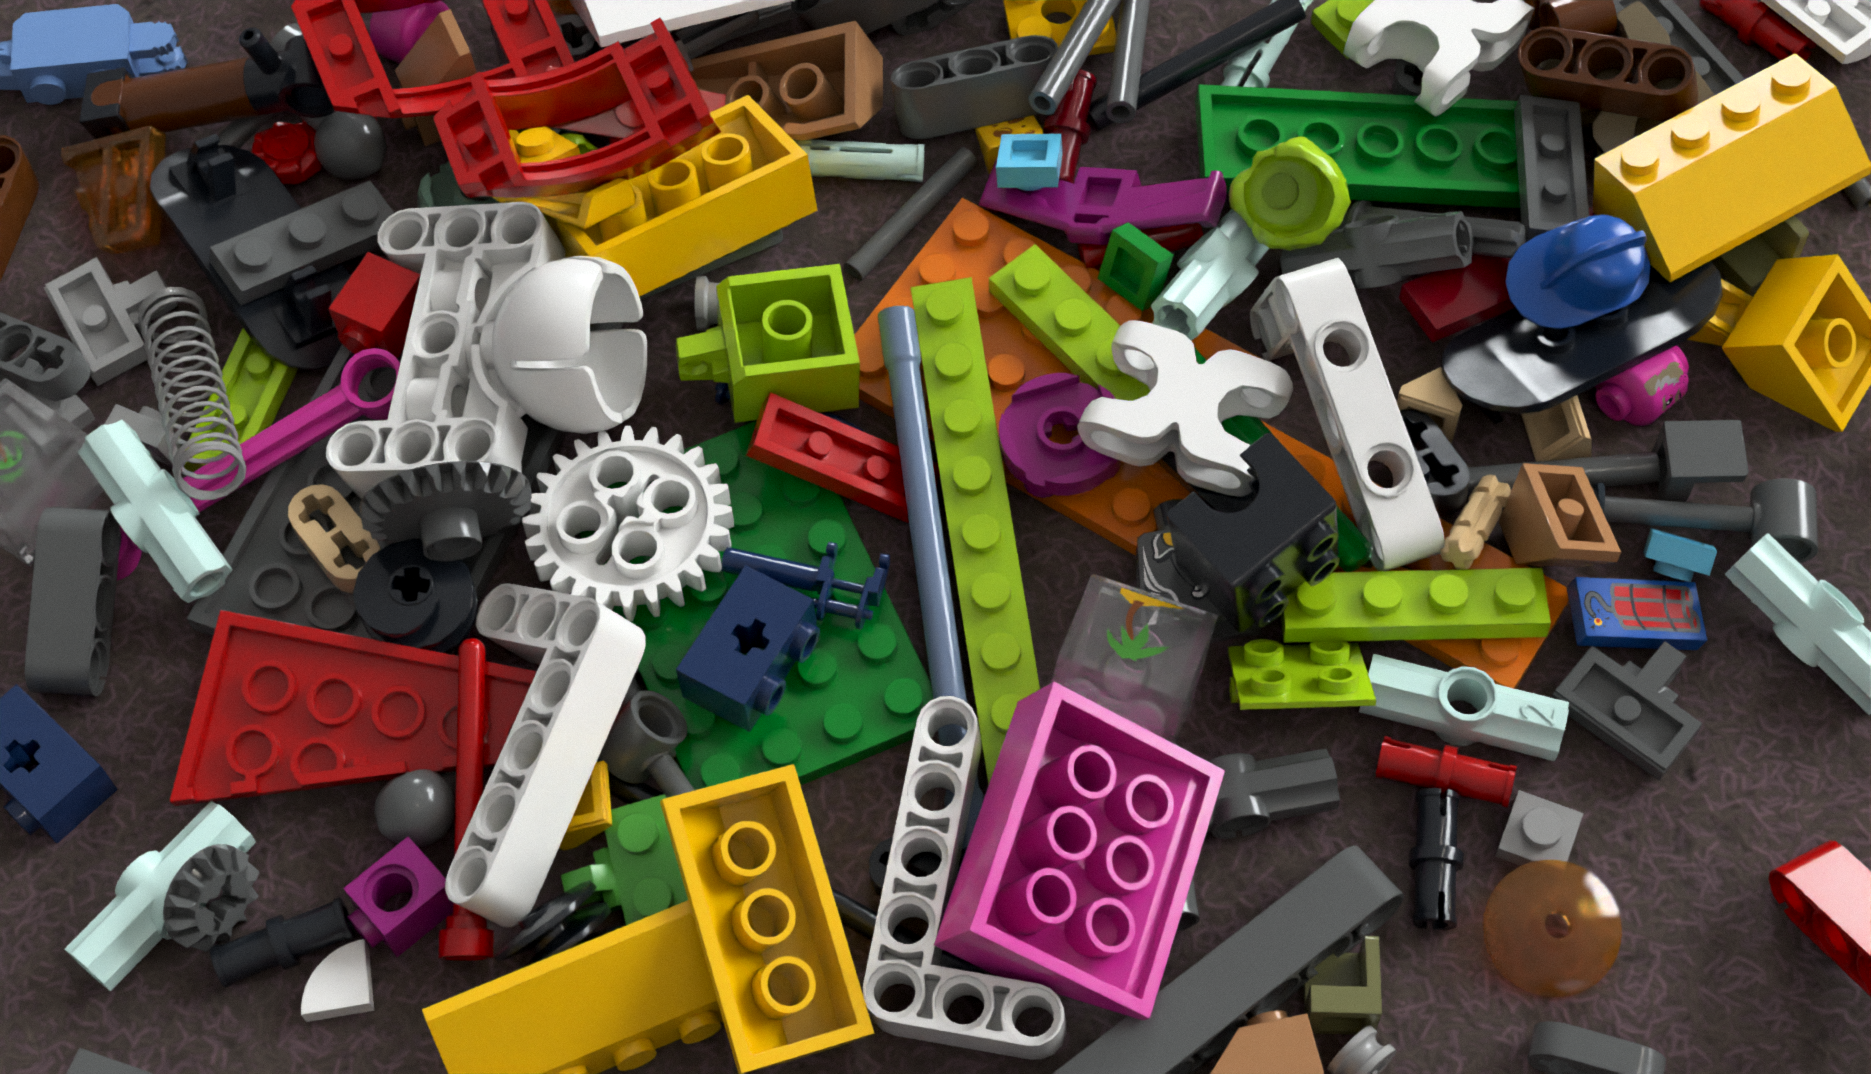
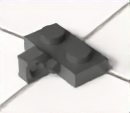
M1665 641L1642 669L1630 660L1622 667L1594 646H1591L1551 697L1569 702V717L1659 781L1697 735L1703 724L1674 704L1679 695L1669 689L1668 686L1682 669L1680 666L1687 656Z

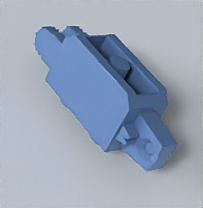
M119 4L24 13L13 23L12 40L0 42V90H21L27 103L39 102L53 105L62 102L64 99L83 97L86 77L89 73L124 67L133 78L185 69L188 61L181 46H176L179 39L171 24H167L166 21L164 23L158 21L156 24L153 22L134 23L130 13Z

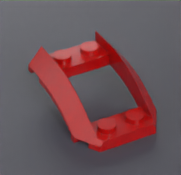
M442 0L294 1L291 8L334 111L385 118L421 117L435 115L448 100L454 106L465 98L473 89L469 77L428 86L392 89L360 15L362 13L406 9ZM480 0L508 62L506 65L482 72L481 74L485 80L527 77L546 72L547 65L564 67L574 63V59L547 0Z
M661 17L650 23L654 33L625 49L617 41L589 57L548 72L520 78L485 80L479 71L469 77L473 89L465 98L454 106L448 100L433 117L458 186L468 198L480 196L506 198L560 196L595 189L617 178L630 180L675 159L721 133V130L712 117L688 69L689 67ZM632 99L646 127L622 140L584 154L557 160L521 163L508 131L548 127L578 121L618 107Z

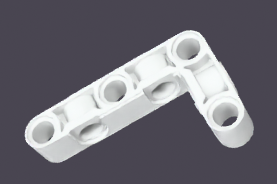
M1335 258L1275 277L1250 311V324L1255 339H1262L1267 350L1266 353L1262 354L1266 361L1295 353L1357 527L1372 544L1373 550L1370 558L1372 564L1378 571H1388L1440 554V549L1445 547L1443 528L1347 268L1339 258ZM1335 342L1343 346L1349 354V366L1340 367L1328 361L1324 355L1323 344ZM1369 461H1379L1389 467L1393 475L1392 488H1382L1372 482L1367 470Z

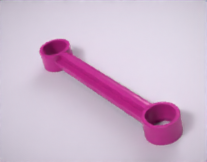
M378 348L358 352L346 363L342 371L340 385L241 443L240 447L246 465V475L239 488L362 415L374 420L388 419L395 385L386 397L374 402L361 400L358 389L364 376L379 367L395 369L397 380L400 362L390 352ZM229 454L219 461L204 465L193 473L203 475L219 473L227 469L235 458ZM239 464L233 471L223 477L204 480L186 476L183 480L199 490L214 491L225 487L233 481L238 473ZM190 497L199 512L224 498L198 500ZM121 526L117 580L127 577L135 570L142 552Z

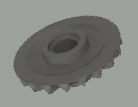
M452 461L425 465L391 476L371 488L362 498L359 507L363 529L371 533L372 539L387 541L388 545L410 539H421L425 557L435 561H455L478 553L483 547L482 542L486 540L488 535H502L507 531L508 526H515L520 523L523 515L531 510L532 494L531 486L526 476L511 467L482 461Z

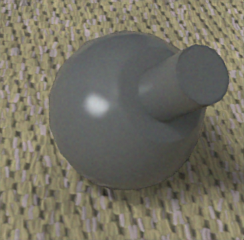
M335 111L331 115L321 118L300 116L302 120L316 130L314 136L316 157L331 175L336 178L354 181L367 178L382 168L387 151L386 139L379 122L373 116Z
M429 769L408 771L390 780L382 788L375 802V818L381 834L396 845L406 837H409L418 848L429 847L441 840L452 828L455 820L456 771L445 772L440 775Z

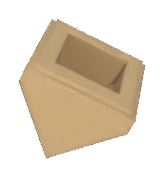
M1439 367L1402 385L1398 394L1397 405L1399 410H1416L1428 415L1435 421L1449 442L1452 443L1462 403L1456 391L1450 387L1443 376L1442 368Z
M1577 395L1552 408L1540 412L1521 414L1536 461L1592 457V439Z

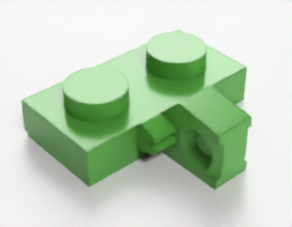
M663 794L611 809L612 826L605 830L608 848H602L593 852L596 865H588L562 874L561 879L564 892L581 882L591 880L597 888L580 906L604 900L611 909V912L623 910L626 925L687 901V894L660 801L667 798V796Z

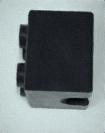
M1271 433L1264 434L1240 454V457L1249 465L1247 472L1254 477L1248 483L1253 495L1246 499L1247 508L1234 513L1218 512L1210 508L1193 491L1167 512L1177 566L1238 632H1244L1254 623L1259 627H1264L1273 622L1288 606V595L1304 582H1307L1310 586L1319 584L1336 569L1340 562L1338 557L1339 541L1335 499Z

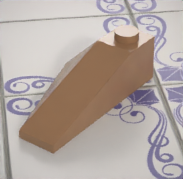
M856 21L690 60L694 68L690 73L699 90L726 94L725 105L749 95L794 140H810L859 129L883 108V57Z

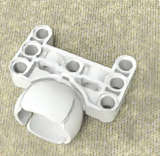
M527 202L408 208L395 212L382 223L378 231L377 241L381 250L391 262L421 274L388 419L348 423L332 435L326 447V458L330 466L358 497L362 499L371 488L391 476L413 468L452 461L491 462L511 467L522 473L521 461L528 427L521 419L525 414H528L539 423L563 432L588 434L614 428L636 412L641 401L646 379V335L639 329L590 331V324L608 322L634 323L643 317V308L637 288L631 276L622 266L601 257L573 256L565 258L564 246L540 209Z

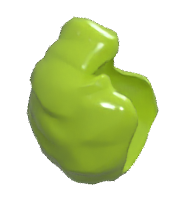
M1302 136L1289 139L1287 142H1282L1270 149L1258 151L1253 157L1252 166L1240 172L1234 178L1229 191L1230 208L1244 219L1249 228H1252L1253 236L1258 243L1264 244L1271 249L1279 248L1288 251L1322 244L1327 236L1341 225L1351 203L1347 180L1336 162L1313 142Z

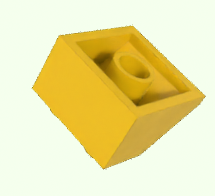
M1838 254L1777 259L1725 341L1722 349L1749 388L1835 432H1843L1871 385V303Z

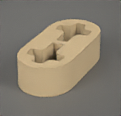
M323 484L308 486L300 490L292 498L288 506V518L299 541L331 582L341 591L353 594L358 572L361 568L355 569L350 564L346 565L340 550L348 545L354 554L359 558L363 557L366 563L373 554L381 550L377 540L372 539L369 531L363 529L361 518L336 489ZM319 509L325 515L329 514L334 528L326 533L316 520H311L309 515L313 511Z

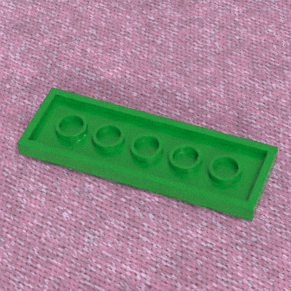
M1199 84L1195 97L1200 179L1209 178L1211 171H1221L1227 186V194H1229L1230 185L1234 178L1240 172L1252 166L1253 157L1258 151L1270 149L1282 142H1287L1289 139L1302 136L1333 158L1347 180L1350 200L1520 208L1514 110L1518 101L1461 98L1445 112L1434 116L1416 104L1414 100L1418 96Z

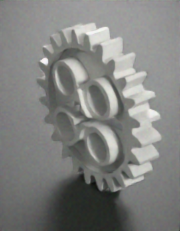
M631 426L624 427L621 440L612 442L605 431H599L597 447L590 449L584 442L577 439L574 441L576 458L570 460L559 454L553 456L557 475L540 472L537 474L536 478L541 493H532L531 510H529L531 515L523 517L522 523L526 537L529 538L525 541L530 561H535L534 565L541 582L550 580L552 591L590 597L610 610L613 609L614 605L622 606L626 620L633 621L637 605L646 604L654 617L660 616V599L668 597L679 607L684 606L682 592L684 586L688 585L695 590L703 592L706 589L702 569L710 572L721 571L722 565L718 551H725L726 547L730 548L732 546L730 533L727 529L734 527L732 507L728 506L731 504L729 488L727 484H720L719 467L716 463L705 465L702 448L698 446L684 454L681 435L676 434L665 445H662L659 442L656 427L650 428L643 441L635 440ZM615 482H627L626 485L620 488H607ZM671 506L684 507L676 513L667 514L662 512ZM583 531H595L588 538H573L576 534ZM646 555L652 557L643 564L629 563L631 559L638 556Z

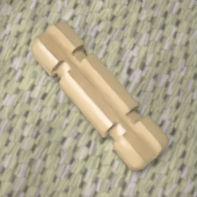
M1487 475L1481 478L1479 484L1474 487L1470 494L1469 502L1465 503L1452 526L1450 536L1446 537L1445 547L1440 549L1443 561L1453 562L1457 570H1465L1471 567L1474 559L1478 558L1481 553L1484 541L1488 540L1501 516L1502 508L1507 505L1508 497L1511 493L1508 483L1498 482L1495 475Z

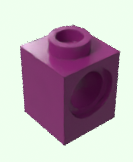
M406 837L343 888L356 909L347 916L353 927L371 948H374L383 941L396 957H399L453 912V902L448 899L445 891L446 878L409 837ZM403 892L412 894L409 903L402 909L393 912L383 911L385 903L395 894Z

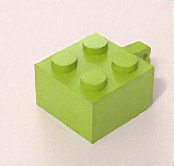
M840 264L728 276L716 285L718 326L708 329L704 333L676 338V357L681 381L714 380V382L728 383L734 423L757 420L762 403L770 392L818 413L859 408L860 361Z

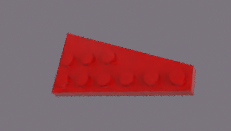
M220 610L169 802L174 806L382 781L393 779L398 775L418 769H429L436 773L456 771L459 656ZM485 661L483 768L495 766L537 671Z

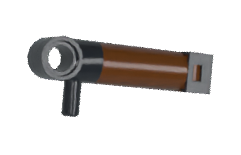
M250 27L245 29L239 37L240 45L250 57L133 78L124 67L87 74L79 122L107 153H123L145 149L148 136L284 111L308 118L325 117L335 111L303 34L292 37L286 42L284 51L276 52L258 28Z

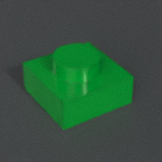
M1127 222L1112 230L1097 279L1143 312L1150 308V305L1161 294L1174 255Z

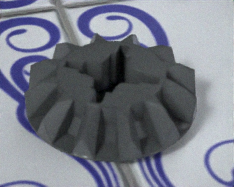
M217 844L200 850L183 864L168 888L163 906L164 925L169 936L175 942L186 948L193 947L207 952L215 941L229 942L232 935V927L237 922H248L244 911L249 903L259 897L252 887L259 871L248 862V854L231 845ZM223 890L220 899L213 901L209 909L200 905V903H208L209 899L218 897L220 891Z

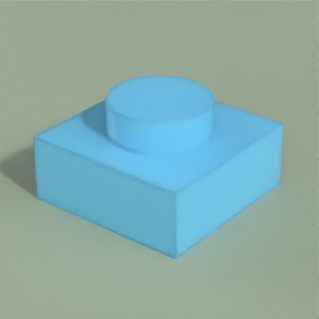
M1002 134L996 164L997 187L1018 188L1025 191H1034L1043 187H1058L1063 154L1061 134Z
M1650 528L1643 553L1645 557L1656 560L1653 571L1691 582L1694 572L1710 576L1717 550L1713 545Z

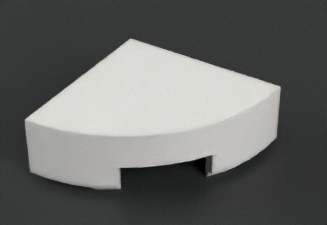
M365 939L348 943L336 949L313 971L304 989L301 1002V1016L306 1022L374 1011L370 952Z

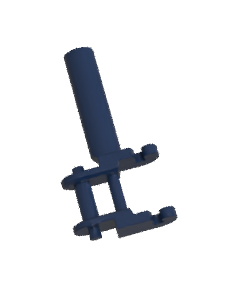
M828 542L826 547L827 556L822 557L820 567L726 547L722 557L721 571L739 575L744 566L747 565L786 586L812 592L817 591L820 597L819 599L813 598L814 608H817L816 619L818 621H823L827 613L855 619L856 629L861 630L865 620H872L874 611L869 610V606L879 607L889 572L890 555L881 553L879 568H875L873 577L866 578L864 585L835 578L833 570L837 558L838 544ZM834 588L861 594L859 604L854 605L831 600Z

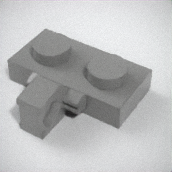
M96 257L45 284L44 290L74 346L89 363L91 369L90 376L97 386L148 360V355L144 348L145 342L140 334L141 327L138 320L139 307L147 296L156 290L168 287L157 270L132 284H129L128 281H123L113 285L106 270ZM169 295V296H166V297H163V298H159L157 301H155L154 303H152V304L150 305V307L148 308V310H150V309H151L154 305H156L158 302L163 301V300H166V299L171 298V297H174V296H173V295ZM171 302L161 306L152 314L148 327L150 328L152 325L151 320L168 313L178 306L177 303Z

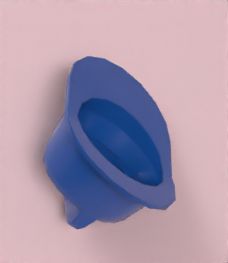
M1605 214L1581 218L1537 235L1521 245L1508 263L1505 283L1509 299L1521 316L1538 326L1553 329L1578 326L1624 308L1637 300L1649 283L1650 262L1644 247L1647 236L1644 230L1636 232L1632 226L1622 219Z

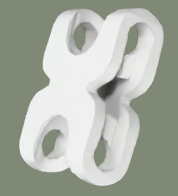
M1375 0L1353 22L1344 54L1367 69L1385 59H1403L1416 65L1423 72L1421 94L1414 102L1434 116H1438L1466 94L1470 83V73L1468 71L1471 69L1480 72L1493 70L1518 47L1525 37L1535 8L1523 0H1498L1493 3H1477L1472 0Z
M1132 320L1123 323L1118 328L1111 344L1114 362L1121 372L1146 384L1150 392L1148 395L1134 401L1099 397L1091 401L1085 408L1077 426L1080 437L1085 445L1101 454L1139 467L1153 465L1168 451H1172L1175 453L1177 472L1186 482L1230 496L1243 497L1251 493L1252 490L1248 483L1254 477L1247 472L1249 465L1240 457V454L1251 445L1225 432L1221 423L1236 415L1265 419L1279 415L1286 407L1293 392V383L1288 373L1272 362L1233 349L1218 351L1204 364H1198L1196 362L1194 343L1185 334L1143 321Z

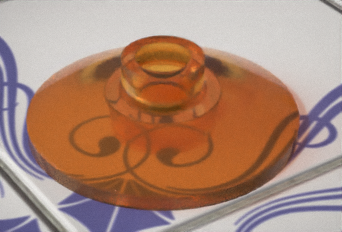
M1539 860L1516 868L1496 885L1484 910L1483 937L1492 962L1508 981L1532 994L1545 997H1565L1589 989L1608 973L1620 949L1622 925L1620 913L1613 896L1595 875L1570 862ZM1557 913L1566 919L1568 932L1564 938H1554L1547 933L1545 919L1548 914Z

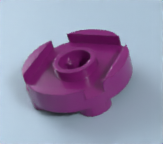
M1052 373L1036 377L1024 383L1012 395V403L1005 409L1004 415L1002 412L1000 418L999 445L1006 467L1014 477L1024 483L1027 492L1040 498L1053 495H1076L1092 490L1116 475L1120 469L1121 461L1089 448L1085 445L1080 435L1073 437L1072 442L1068 444H1058L1048 439L1052 436V426L1056 424H1062L1066 431H1078L1077 426L1081 416L1091 401L1099 397L1116 399L1109 390L1099 384L1097 390L1089 384L1080 383V376Z

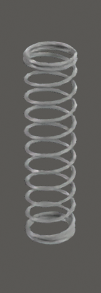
M166 287L154 291L144 299L139 307L138 320L145 342L144 348L148 355V364L152 372L151 378L155 386L158 409L162 416V425L166 433L165 440L169 447V457L173 464L172 471L178 489L184 494L198 500H215L228 496L239 488L245 479L246 465L242 456V449L237 441L238 433L230 411V402L222 380L223 374L218 365L219 358L214 350L215 343L211 336V328L207 321L208 315L203 300L194 291L189 289ZM169 295H181V296H184V297H171V298H168V299H166V300L160 301V302H158L156 305H154L150 310H148V308L150 307V305H151L152 303H154L155 301H157L159 298H163V297H166V296H169ZM171 302L189 303L199 310V314L189 311L173 312L162 316L150 328L148 327L152 314L161 306ZM188 316L197 319L194 326H178L162 334L154 332L164 321L173 317ZM178 331H186L185 333L171 336V334ZM200 334L204 337L202 342L192 340ZM159 343L173 344L164 350L158 348ZM181 346H198L184 353H169L171 350ZM202 349L208 351L205 357L194 355ZM163 357L179 358L168 365L161 363ZM185 361H201L195 364L194 366L190 367H174L175 365ZM207 363L211 366L209 372L203 370L193 371ZM168 371L183 373L175 376L172 380L165 378ZM188 376H204L197 381L188 383L178 382ZM210 378L215 381V384L212 387L206 385L196 386L202 384ZM172 386L187 388L176 395L168 392ZM193 391H207L200 396L182 397ZM213 393L219 396L216 402H195L203 400L208 396L212 395ZM165 397L170 399L168 403L165 401ZM176 401L195 402L182 407L180 410L172 408ZM211 406L204 411L186 412L195 407ZM217 408L223 412L219 418L201 417L183 426L175 423L179 417L195 418L207 415ZM169 412L174 414L171 418L169 417ZM201 422H213L208 426L191 428V426ZM220 424L227 427L223 434L218 432L204 433L188 441L180 439L183 432H204L212 430ZM172 428L178 429L175 434L172 432ZM214 437H216V439L213 440V441H206V442H202V443H195V442L200 441V440H202V439H204V438H214ZM225 439V440H227L228 442H230L231 444H227V443H224V442H221V441H223V440ZM176 443L182 445L179 450L176 448ZM207 450L223 451L220 455L212 458H192L194 455ZM229 454L235 458L227 469L211 475L196 474L183 467L186 462L198 464L216 462ZM239 464L238 473L233 481L225 487L214 491L194 488L183 480L181 476L182 473L194 479L211 480L225 476Z

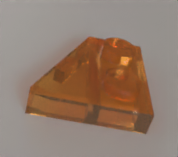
M152 126L61 148V157L64 164L75 170L81 186L75 190L81 208L89 215L88 226L96 247L110 254H120L160 244L161 213L151 197L150 181L151 173L165 159L166 134Z

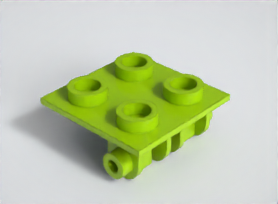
M1258 639L1250 641L1244 646L1228 647V656L1233 677H1230L1229 680L1230 702L1239 703L1240 710L1376 706V697L1358 643L1316 641L1310 644L1282 645L1274 640Z

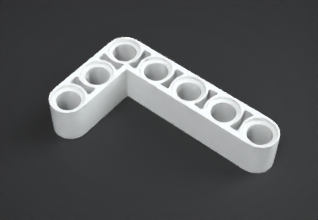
M507 583L493 588L485 596L476 616V627L480 634L528 662L539 664L540 666L450 865L445 882V891L448 899L502 927L517 925L518 920L527 915L534 906L646 646L645 634L641 628L590 597Z
M940 696L929 701L921 709L916 722L863 983V997L874 1023L881 1030L889 1034L1030 1060L1044 1059L1055 1054L1063 1045L1066 1037L1064 1007L1059 996L1053 990L1039 983L939 966L942 949L934 946V942L956 882L981 754V735L973 708L960 698ZM947 724L962 726L967 731L965 737L959 743L952 746H942L932 740L934 733L940 727ZM943 787L955 794L952 802L946 808L939 811H929L919 805L921 797L933 788ZM921 852H932L942 859L939 868L933 874L926 877H916L906 871L907 864L914 855ZM908 917H918L929 924L926 935L920 941L913 944H903L893 938L895 927L901 920ZM894 984H906L915 990L912 1004L900 1012H889L879 1006L882 993ZM963 995H972L984 1003L981 1016L970 1024H957L947 1017L950 1004L956 998ZM1031 1007L1043 1008L1054 1018L1049 1030L1037 1037L1023 1035L1015 1028L1018 1016L1024 1010Z

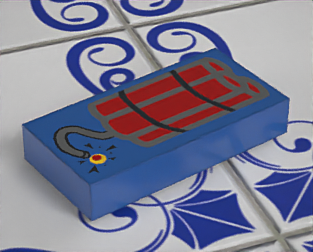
M1575 577L1566 587L1577 646L1659 649L1665 641L1677 650H1698L1707 641L1695 582Z

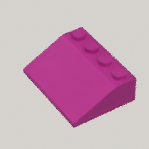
M1052 682L1018 701L934 946L994 975L1039 983L1049 987L1056 994L1136 1019H1149L1225 770L1056 682Z

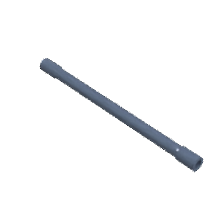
M892 306L878 313V324L884 366L889 373L933 699L940 696H954L967 703L919 369L921 354L914 309L908 306ZM956 724L942 726L938 729L939 744L942 746L955 745L965 737L967 731L962 726ZM977 775L960 858H964L984 800ZM946 789L944 796L945 808L952 802L955 795L948 789Z

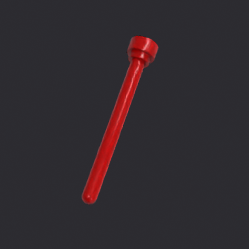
M476 638L464 640L459 647L454 856L483 794L486 651L484 644ZM453 902V916H447L446 929L439 930L438 959L448 961L493 959L494 930L487 929V919Z

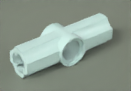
M1231 209L1220 220L1217 227L1203 235L1179 259L1177 266L1181 270L1150 305L1154 312L1152 324L1180 331L1190 340H1193L1204 331L1205 327L1221 308L1233 301L1256 278L1259 270L1255 265L1269 247L1258 243L1253 236L1252 228H1249L1244 219Z
M120 420L113 424L101 425L87 435L85 443L78 451V454L114 503L110 507L113 516L130 539L143 552L150 554L162 575L172 585L173 590L179 597L190 603L195 599L208 597L225 584V579L232 572V568L195 518L199 515V511L190 497L178 489L175 479L165 469H160L152 458L150 451L142 444L137 433L126 422Z
M1767 533L1725 575L1752 603L1757 605L1774 622L1773 630L1794 655L1811 667L1819 666L1870 715L1871 632L1863 625V616L1844 594L1825 580L1818 582Z
M1373 654L1368 675L1376 697V706H1360V713L1432 730L1443 741L1452 745L1467 746L1480 742L1552 761L1556 760L1566 727L1569 702L1495 684L1494 680L1487 673L1475 667L1462 666L1445 672ZM1455 700L1466 701L1472 704L1478 713L1462 714L1456 711L1449 702Z
M210 801L160 853L156 850L149 851L139 856L126 868L116 884V897L65 948V951L101 985L111 991L162 938L172 939L164 925L163 906L168 888L183 864L200 850L217 844L231 845L246 853L256 843L255 839L226 809ZM200 903V905L206 907L207 903Z

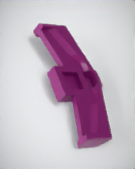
M996 157L979 206L992 213H998L999 211L1065 231L1070 243L1106 245L1109 242L1112 230L1127 222L1138 230L1199 223L1204 228L1216 227L1227 196V186L1223 173L1216 170L1211 171L1209 178L1141 186L1137 170L1080 167L1074 184L1059 180L1058 187H1043L1034 191H1025L1018 188H998L996 174L998 157Z

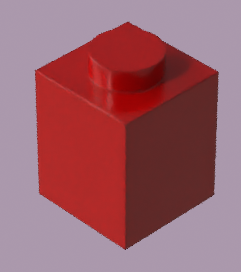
M367 252L328 308L342 345L354 354L366 349L378 348L386 350L398 358L404 349L421 274Z

